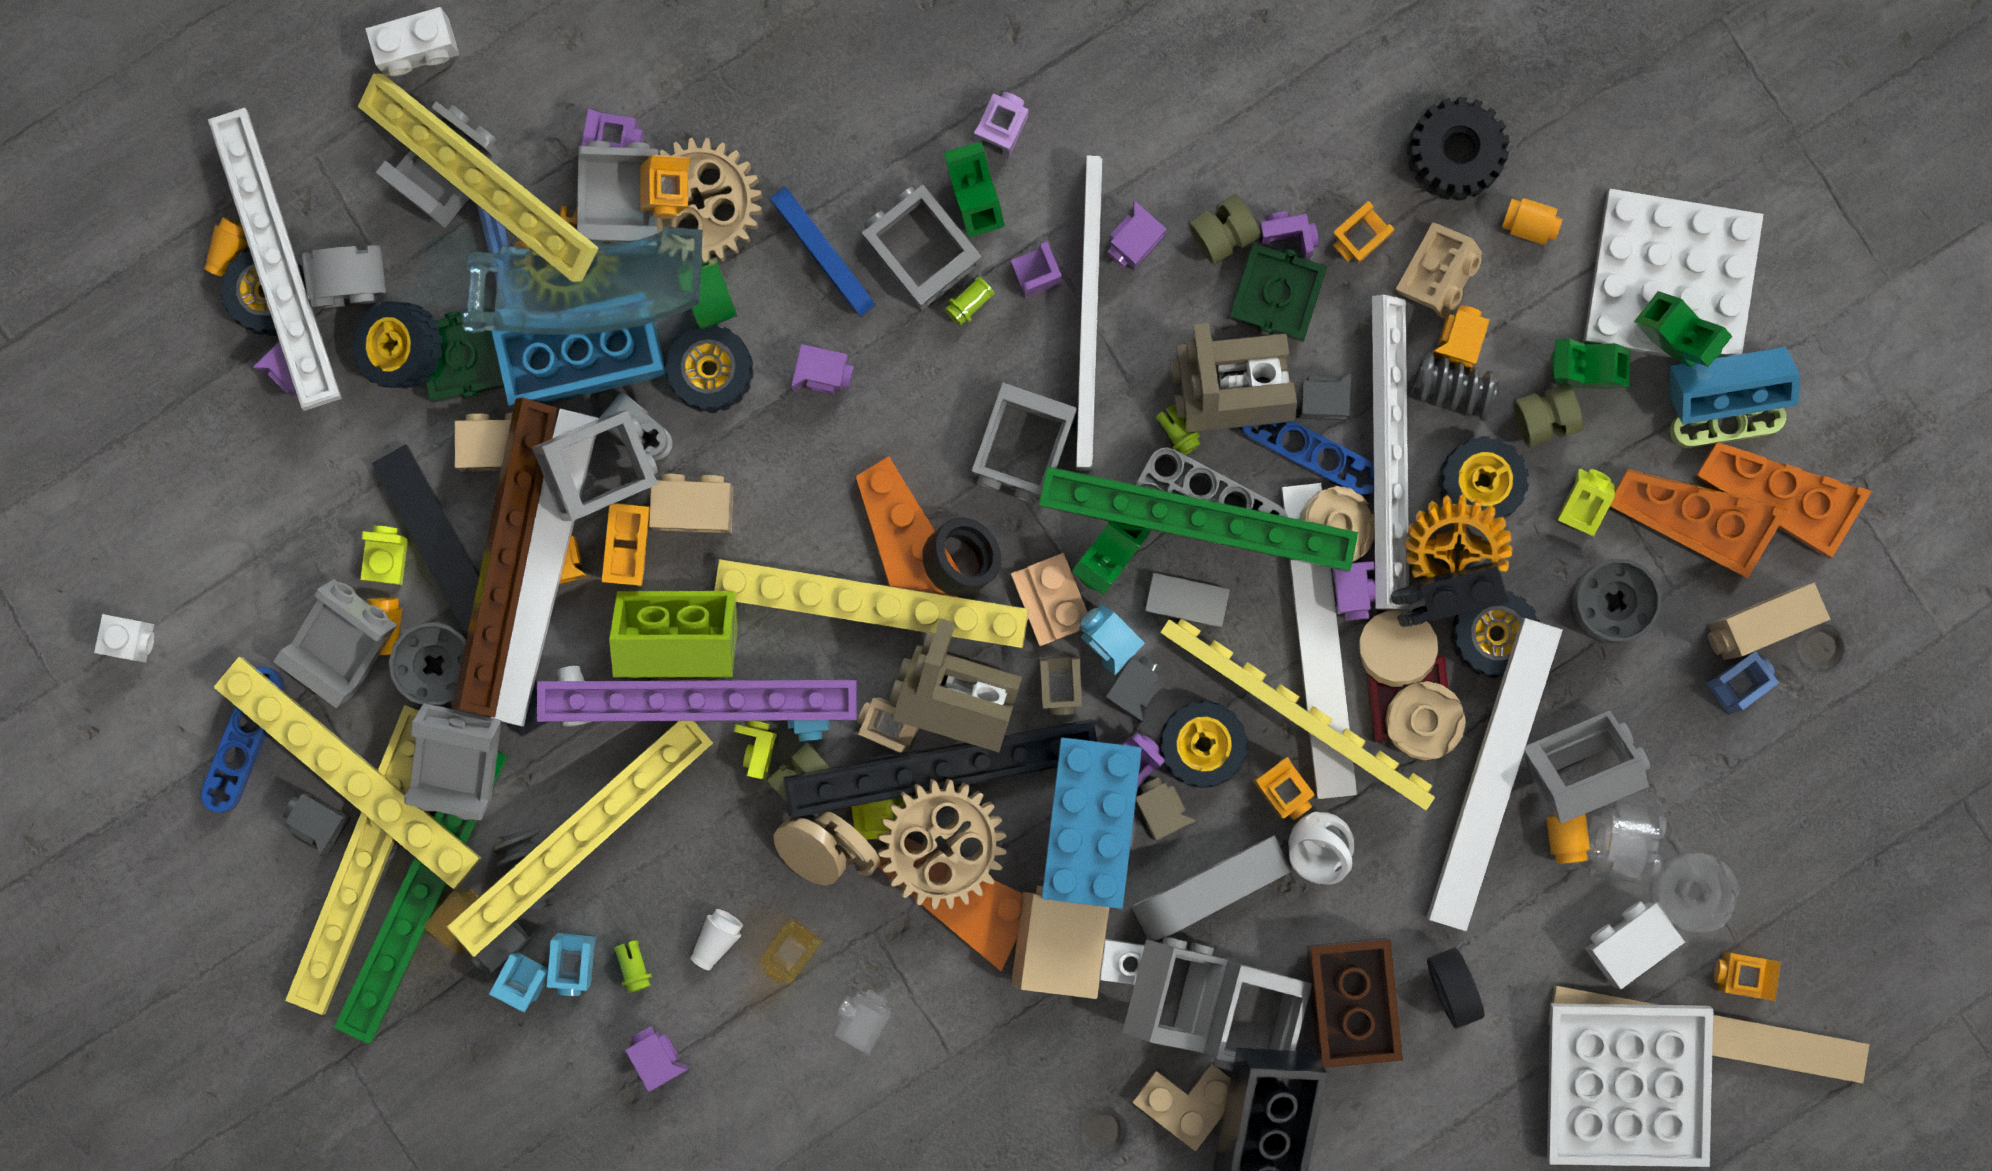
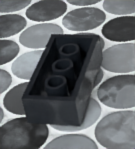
M1254 1048L1236 1049L1213 1171H1308L1328 1074L1313 1052Z

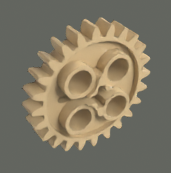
M690 138L687 150H683L675 142V154L672 156L690 158L688 168V207L677 214L675 218H657V240L662 239L658 249L663 254L672 247V258L676 262L685 253L687 254L689 265L692 266L697 256H701L705 262L710 260L711 254L715 253L723 262L725 261L724 250L726 248H729L735 254L739 253L735 243L738 239L746 243L750 242V238L745 232L746 228L758 229L759 227L757 222L751 218V215L762 214V208L753 204V201L763 198V195L759 190L750 189L759 180L757 175L745 177L751 169L750 163L747 161L737 165L740 158L739 152L735 150L727 157L726 145L723 142L715 151L712 150L709 138L705 139L702 148H697L693 138ZM664 150L660 151V155L670 156ZM707 169H716L720 172L719 180L713 185H704L700 182L702 173ZM661 177V194H664L665 189L670 185V177ZM727 187L732 189L729 194L717 195ZM701 194L702 198L706 199L704 200L705 207L698 210L696 205H693L695 203L694 197ZM723 204H729L735 208L734 215L727 221L717 220L714 216L716 209ZM691 218L698 221V229L692 235L686 236L679 233V225L685 219Z
M931 779L929 791L926 792L917 783L915 784L916 796L911 798L904 792L900 793L904 805L899 807L890 804L889 807L895 814L894 818L881 819V822L889 828V832L877 834L879 840L887 843V847L877 850V854L880 857L890 859L881 866V869L884 873L895 871L896 873L889 880L890 884L894 887L904 882L900 894L906 898L915 891V903L919 906L926 897H929L930 906L933 909H937L940 899H944L947 907L953 909L954 897L958 896L967 905L969 904L967 892L973 890L977 895L982 896L983 892L979 884L982 881L994 884V880L988 874L990 869L1002 870L1003 868L994 860L995 856L1006 854L1004 848L996 845L997 841L1006 838V834L1002 831L994 830V827L1002 822V818L1000 816H988L995 807L991 802L979 805L983 797L981 792L976 791L968 797L969 786L966 783H963L957 792L954 791V784L951 779L946 780L943 789H939L937 782ZM944 806L953 807L955 811L954 820L947 826L938 825L936 814L939 809ZM965 821L970 822V826L967 829L952 836ZM913 831L922 832L924 836L922 846L917 850H907L904 846L905 837ZM938 836L948 839L946 842L949 847L947 851L934 850L937 847L935 839ZM970 837L977 838L979 842L977 852L970 857L962 856L960 853L961 843ZM932 852L920 866H913L914 861ZM937 862L946 863L948 872L944 879L935 882L931 881L928 876L930 867Z

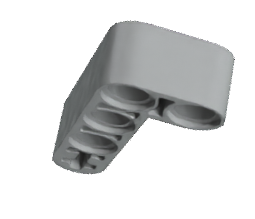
M1161 448L1155 451L1136 483L1137 486L1223 504L1226 496L1235 494L1243 499L1246 509L1252 510L1253 504L1259 506L1257 511L1288 517L1285 510L1276 503L1171 448ZM1164 457L1171 459L1176 465L1175 474L1170 477L1160 476L1156 472L1154 465L1158 459ZM1195 476L1205 477L1210 483V492L1203 496L1194 494L1189 487L1190 479Z
M1275 835L1169 889L1158 892L1134 904L1131 908L1147 940L1155 941L1184 929L1290 873L1292 869Z

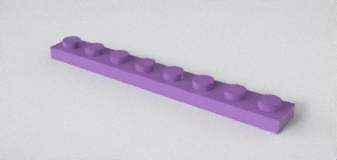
M857 680L537 682V722L857 720Z

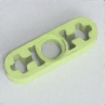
M1784 408L1767 411L1768 413L1775 414V420L1769 423L1770 428L1767 427L1764 421L1753 422L1748 425L1747 417L1757 416L1762 412L1750 413L1747 416L1746 414L1735 416L1738 420V429L1734 434L1723 433L1718 427V419L1709 420V430L1697 432L1693 435V440H1690L1688 434H1681L1680 428L1684 425H1682L1677 416L1671 423L1670 435L1675 444L1682 448H1694L1713 445L1716 442L1725 443L1768 436L1779 431L1784 426L1786 411ZM1707 421L1696 422V423H1690V424H1691L1692 426L1703 425V424L1707 423ZM1747 426H1749L1751 432H1747ZM1709 431L1713 438L1708 437Z

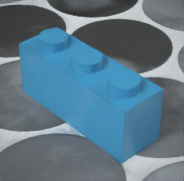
M1786 347L1716 358L1709 367L1695 363L1692 368L1685 364L1670 366L1669 398L1682 425L1798 406L1800 373Z

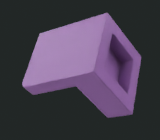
M1047 241L1040 243L1038 250L1010 261L1025 299L1061 285L1062 275Z

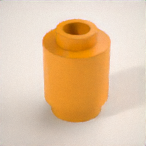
M1523 197L1521 201L1512 198L1502 228L1510 230V235L1545 246L1548 239L1556 240L1563 218L1556 216L1557 208Z
M1555 814L1546 817L1551 855H1555L1556 864L1587 861V851L1591 850L1586 814L1562 824Z

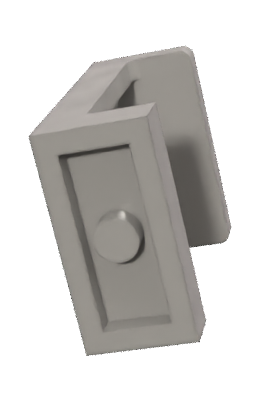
M437 101L433 104L431 108L438 114L437 118L494 164L497 165L504 156L493 146L497 141L493 135L480 125L475 130L469 127L467 123L470 119L454 105L446 109ZM411 150L396 168L387 161H384L375 172L393 189L443 228H446L469 200L467 195Z
M604 141L587 142V146H579L577 231L599 249L656 250L657 218L653 217V212L640 211V164L651 155H658V149H650L649 144L633 142L626 144V148L610 147V143Z
M333 579L317 589L314 594L317 598L316 603L292 643L280 650L274 663L335 708H338L355 696L397 627V624L391 621L382 609L369 605L358 597L352 587Z
M423 703L412 722L411 736L416 737L411 784L405 794L404 803L415 806L423 811H438L452 814L464 820H482L492 798L502 720Z

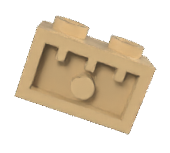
M1433 222L1396 287V291L1401 296L1432 308L1439 317L1446 319L1450 311L1459 305L1463 295L1462 289L1467 280L1478 271L1481 264L1482 251L1473 238Z

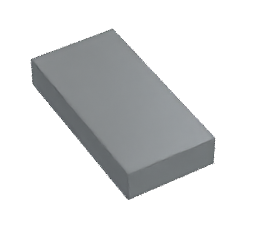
M1153 573L1145 612L1176 619L1183 618L1186 621L1222 628L1230 589Z

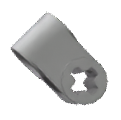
M621 391L600 418L616 411L628 410L630 416L634 415L641 426L643 436L640 440L645 452H649L654 461L665 459L673 448L672 436L664 427L651 418L645 409ZM617 426L608 429L610 433L623 442ZM649 434L656 437L657 441L660 442L657 448L649 446L645 440Z

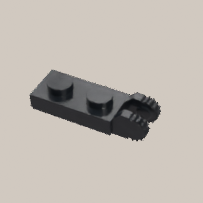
M1496 561L1423 579L1418 584L1406 586L1405 588L1402 587L1391 594L1392 602L1396 605L1416 602L1424 597L1425 606L1413 608L1398 615L1397 618L1402 627H1411L1412 625L1423 624L1429 619L1435 621L1508 602V594L1499 564Z

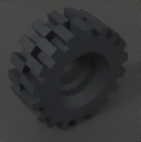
M1458 97L1456 101L1452 102L1450 98L1444 99L1439 105L1436 106L1434 104L1428 108L1412 130L1409 137L1410 143L1407 146V155H1410L1408 165L1410 171L1415 170L1417 174L1414 179L1419 185L1424 182L1428 186L1426 191L1433 195L1436 191L1442 194L1441 199L1449 200L1451 197H1457V201L1466 200L1470 195L1475 197L1481 194L1484 189L1489 188L1504 169L1503 166L1508 160L1509 151H1506V147L1510 143L1509 135L1504 136L1503 130L1506 126L1503 120L1497 122L1494 118L1497 112L1491 107L1488 111L1481 107L1482 101L1475 99L1473 103L1467 102V97ZM1453 134L1467 136L1473 144L1472 157L1461 163L1451 161L1444 153L1446 138Z

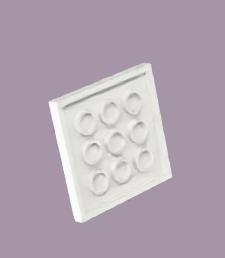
M1609 189L1606 193L1583 343H1616L1629 348L1630 351L1673 358L1652 342L1634 322L1657 291L1683 299L1700 319L1724 326L1733 337L1725 345L1717 358L1742 354L1764 214Z
M1550 1003L1548 1163L1551 1165L1710 1167L1713 1008L1711 1006Z

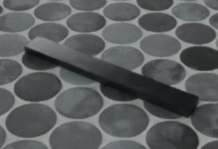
M405 444L374 461L372 465L467 637L479 574L410 447ZM536 678L524 726L515 725L521 737L549 723L537 722L538 681Z
M1092 719L1004 735L1000 752L969 743H961L783 777L789 816L794 818L899 798L902 792L909 796L915 795V784L918 783L926 792L929 791L931 779L937 782L939 789H943L947 779H951L954 787H957L963 783L968 785L1057 768L1061 737L1097 742L1095 724Z

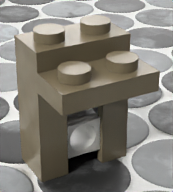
M1209 323L1193 324V340H1186V344L1177 345V360L1170 361L1172 384L1179 383L1181 395H1175L1177 419L1184 418L1186 432L1295 421L1297 399L1294 382H1289L1286 358H1289L1290 354L1287 335L1278 334L1212 341ZM1265 377L1270 379L1271 382L1260 383L1255 379Z
M940 619L936 632H927L923 647L917 645L912 659L904 658L898 680L895 681L889 703L896 704L892 720L1000 752L1022 677L948 655L947 652L955 623Z

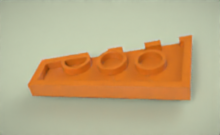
M1719 442L1713 444L1694 476L1717 491L1787 508L1788 512L1778 528L1828 559L1834 556L1872 493L1871 490L1841 483L1839 480L1812 474L1789 464L1784 465L1766 459V457Z
M886 457L858 474L856 480L890 587L958 598V596L948 595L937 588L927 576L923 565V547L927 538L935 530L890 457ZM945 548L948 562L957 572L961 573Z
M1628 468L1615 488V497L1610 505L1614 509L1746 578L1750 576L1788 512L1785 507Z
M905 837L904 846L907 850H917L922 846V844L908 837ZM932 852L914 861L913 866H920ZM881 857V864L878 868L882 871L881 866L890 859ZM937 862L930 867L928 876L931 881L935 882L944 879L948 872L946 863ZM895 871L885 872L889 878L896 873ZM994 880L993 885L984 881L979 884L983 892L982 896L977 895L973 890L967 892L969 897V904L967 905L959 896L954 897L953 909L947 907L944 899H940L937 909H933L930 906L929 897H926L921 905L998 970L1002 971L1017 940L1023 893ZM904 882L899 884L901 888L903 887ZM913 891V892L910 894L914 899H915V893H916L915 891Z

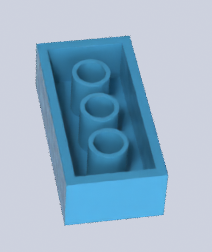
M645 293L491 329L508 405L512 409H514L515 399L526 398L543 404H550L667 376L651 301Z
M1061 737L1042 899L1123 909L1142 747Z

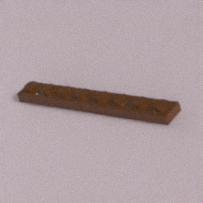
M526 398L515 399L452 707L454 710L485 717L496 716L544 478L532 447L552 438L558 409Z

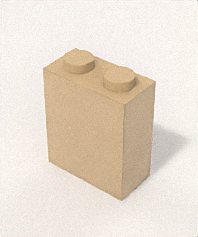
M1810 583L1793 588L1709 623L1711 632L1708 633V639L1713 651L1717 655L1721 654L1723 660L1741 657L1828 621L1830 617L1815 583Z
M1037 886L1036 893L1023 892L1011 986L1020 990L1097 999L1109 907L1045 900L1041 898L1043 886Z

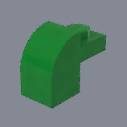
M981 141L943 152L953 194L968 238L1005 227L1000 202L991 179Z
M717 258L679 271L680 279L701 330L738 317L727 282L724 280Z
M1657 291L1634 320L1638 327L1660 349L1691 368L1695 363L1709 367L1733 337L1724 326L1700 319L1683 299Z
M1555 339V350L1552 352L1550 359L1555 385L1560 386L1567 383L1571 388L1589 389L1629 388V348L1616 343L1585 345L1572 339Z
M1108 522L1093 545L1072 570V573L1078 576L1086 587L1097 590L1104 595L1151 532L1147 529Z

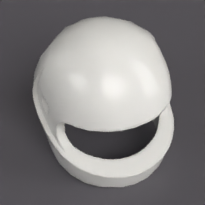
M1313 812L1301 818L1293 826L1288 844L1289 859L1294 870L1304 879L1316 884L1329 885L1342 881L1352 868L1351 856L1354 853V837L1348 824L1334 814ZM1342 865V868L1339 871L1335 872V870Z

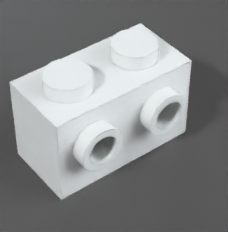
M441 7L365 28L375 64L386 76L404 75L412 71L413 68L423 65L442 64L447 62L449 58L459 55L450 20Z
M1642 901L1633 904L1622 913V916L1625 918L1622 922L1613 928L1608 924L1590 937L1593 943L1585 949L1614 988H1624L1685 943L1657 903L1647 902L1644 905Z

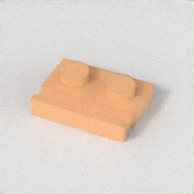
M1064 553L1011 573L1023 607L1029 609L1028 619L1039 647L1081 631L1079 629L1081 626L1080 622L1087 613V610Z

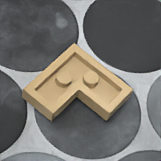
M1210 1063L1187 1094L1155 1070L1132 1100V1103L1194 1151H1197L1224 1115L1231 1077L1214 1066L1213 1063Z

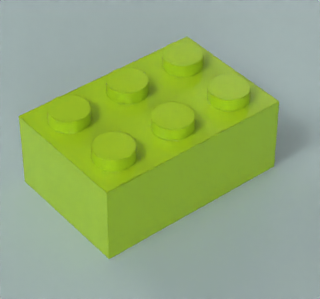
M617 591L609 638L613 677H628L632 679L641 677H668L673 679L680 677H733L738 632L735 591Z

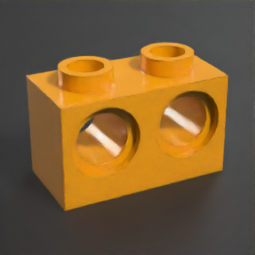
M622 503L609 505L602 582L642 586L650 506Z

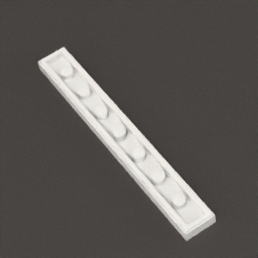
M242 108L208 119L303 411L342 399L310 300L307 298L305 284L249 113L246 108Z
M1087 156L1085 170L1076 471H1089L1092 468L1102 183V158L1100 156Z
M1388 295L1372 296L1376 609L1409 610V603L1396 605L1393 604L1391 594L1394 591L1409 586V564L1406 562V554L1409 550L1405 548V539L1409 537L1405 299Z
M560 409L553 438L599 418ZM596 435L561 449L580 498ZM543 478L496 716L490 717L519 726H524L575 522V520H561L545 478Z
M1321 483L1281 488L1283 509L1289 518L1300 520L1301 512L1307 500L1322 490ZM1289 560L1306 710L1309 712L1312 706L1316 707L1332 718L1329 726L1342 734L1346 728L1349 729L1331 568ZM1309 733L1316 799L1357 795L1353 761Z
M1524 617L1521 619L1426 917L1431 921L1467 931L1563 631L1562 629Z

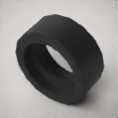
M961 517L949 520L927 538L923 547V565L927 576L937 588L948 595L965 597L974 595L996 578L1001 567V551L996 538L987 527L976 520ZM949 537L962 540L975 552L979 562V573L975 577L962 575L948 562L945 554V541Z
M1454 947L1428 957L1427 966L1433 985L1452 1026L1457 1029L1483 1019L1485 1013L1479 992L1460 951Z

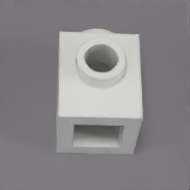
M102 614L94 653L146 663L147 656L151 653L154 644V624Z
M1105 939L1100 980L1135 985L1145 944Z

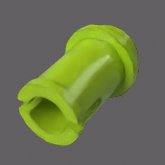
M977 277L955 300L953 298L948 300L949 305L945 308V311L959 326L964 322L970 323L972 321L971 316L990 297L992 298L995 293L982 278Z
M1174 404L1166 409L1174 424L1163 411L1156 416V420L1159 421L1174 444L1172 449L1187 455L1201 445L1198 440L1200 434L1199 432H1186L1184 418L1177 419Z
M638 940L628 942L627 944L631 959L628 957L625 944L614 947V952H616L624 982L621 985L622 987L626 986L628 993L651 986L649 979L652 978V974H647Z

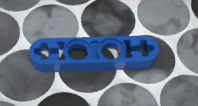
M784 186L769 197L776 210L855 313L861 317L876 305L790 191Z
M1295 421L1281 423L1284 427L1276 435L1275 444L1267 441L1272 433L1261 429L1256 434L1251 431L1252 426L1241 427L1243 435L1248 440L1336 486L1351 488L1355 493L1362 496H1367L1374 492L1373 462ZM1277 423L1266 424V425L1269 426V427H1271V428H1273V429H1275ZM1295 431L1301 434L1304 439L1303 449L1296 453L1288 452L1282 445V438L1285 433ZM1324 449L1333 450L1338 456V466L1332 471L1321 469L1317 463V455ZM1346 458L1353 461L1349 469L1358 473L1364 468L1370 471L1368 478L1373 481L1372 485L1365 484L1362 488H1358L1355 485L1357 479L1348 473L1344 475V480L1337 477L1345 467Z
M267 667L256 668L265 676L269 674V680L284 691V679L278 671ZM236 706L201 791L202 803L212 812L225 813L236 808L241 800L267 734L260 726L252 733L245 732L240 725L243 712ZM233 747L241 748L246 756L244 765L236 770L231 769L225 760L228 750ZM219 771L226 775L238 776L237 783L228 780L225 793L230 795L229 801H221L219 805H216L217 797L212 795L213 789H221L226 779L218 777Z

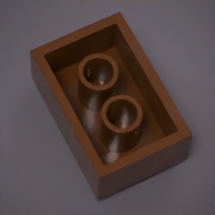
M1378 938L1306 945L1310 983H1312L1311 999L1317 1058L1322 1066L1329 1068L1403 1061L1391 940Z

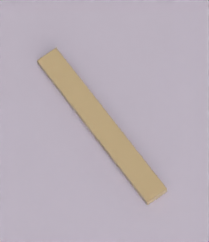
M1554 985L1551 1002L1554 1004L1658 1005ZM1549 1013L1548 1025H1550V1013ZM1713 1015V1056L1857 1083L1864 1082L1870 1044Z

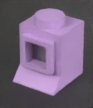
M1003 92L1002 97L993 93L983 117L974 132V143L987 141L1002 148V155L1010 158L1028 118L1029 109L1023 107L1024 100L1008 92Z

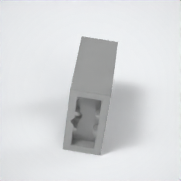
M921 185L916 190L913 187H909L903 191L894 201L897 205L886 214L883 211H879L864 224L866 230L862 232L863 240L921 312L982 264V256L924 185ZM923 203L962 253L918 287L878 237Z
M1002 383L972 468V476L978 477L977 484L999 491L1000 486L1016 490L1014 497L1036 504L1037 499L1041 498L1046 470L1039 486L985 467L1006 406L1061 424L1047 467L1056 469L1077 408Z
M628 410L613 412L532 447L562 521H574L658 484L654 475L658 472L656 463L649 452H645L640 440L643 436L641 426L634 415L630 416ZM617 426L638 479L582 503L561 449Z
M1611 711L1602 713L1525 746L1524 754L1530 775L1561 824L1649 787L1645 771L1650 769L1649 760L1642 747L1635 748L1633 746V737L1626 723L1619 724ZM1611 747L1622 763L1567 787L1557 773V770Z
M1167 936L1163 938L1162 943L1146 939L1122 1033L1151 1043L1204 1053L1228 960L1213 956L1214 948L1191 942L1190 948L1186 949L1187 942ZM1179 958L1191 962L1174 1027L1161 1025L1159 1021L1175 959Z
M1227 961L1203 1054L1215 1058L1214 1066L1232 1071L1236 1051L1225 1049L1242 982L1283 993L1269 1049L1295 1051L1312 983Z

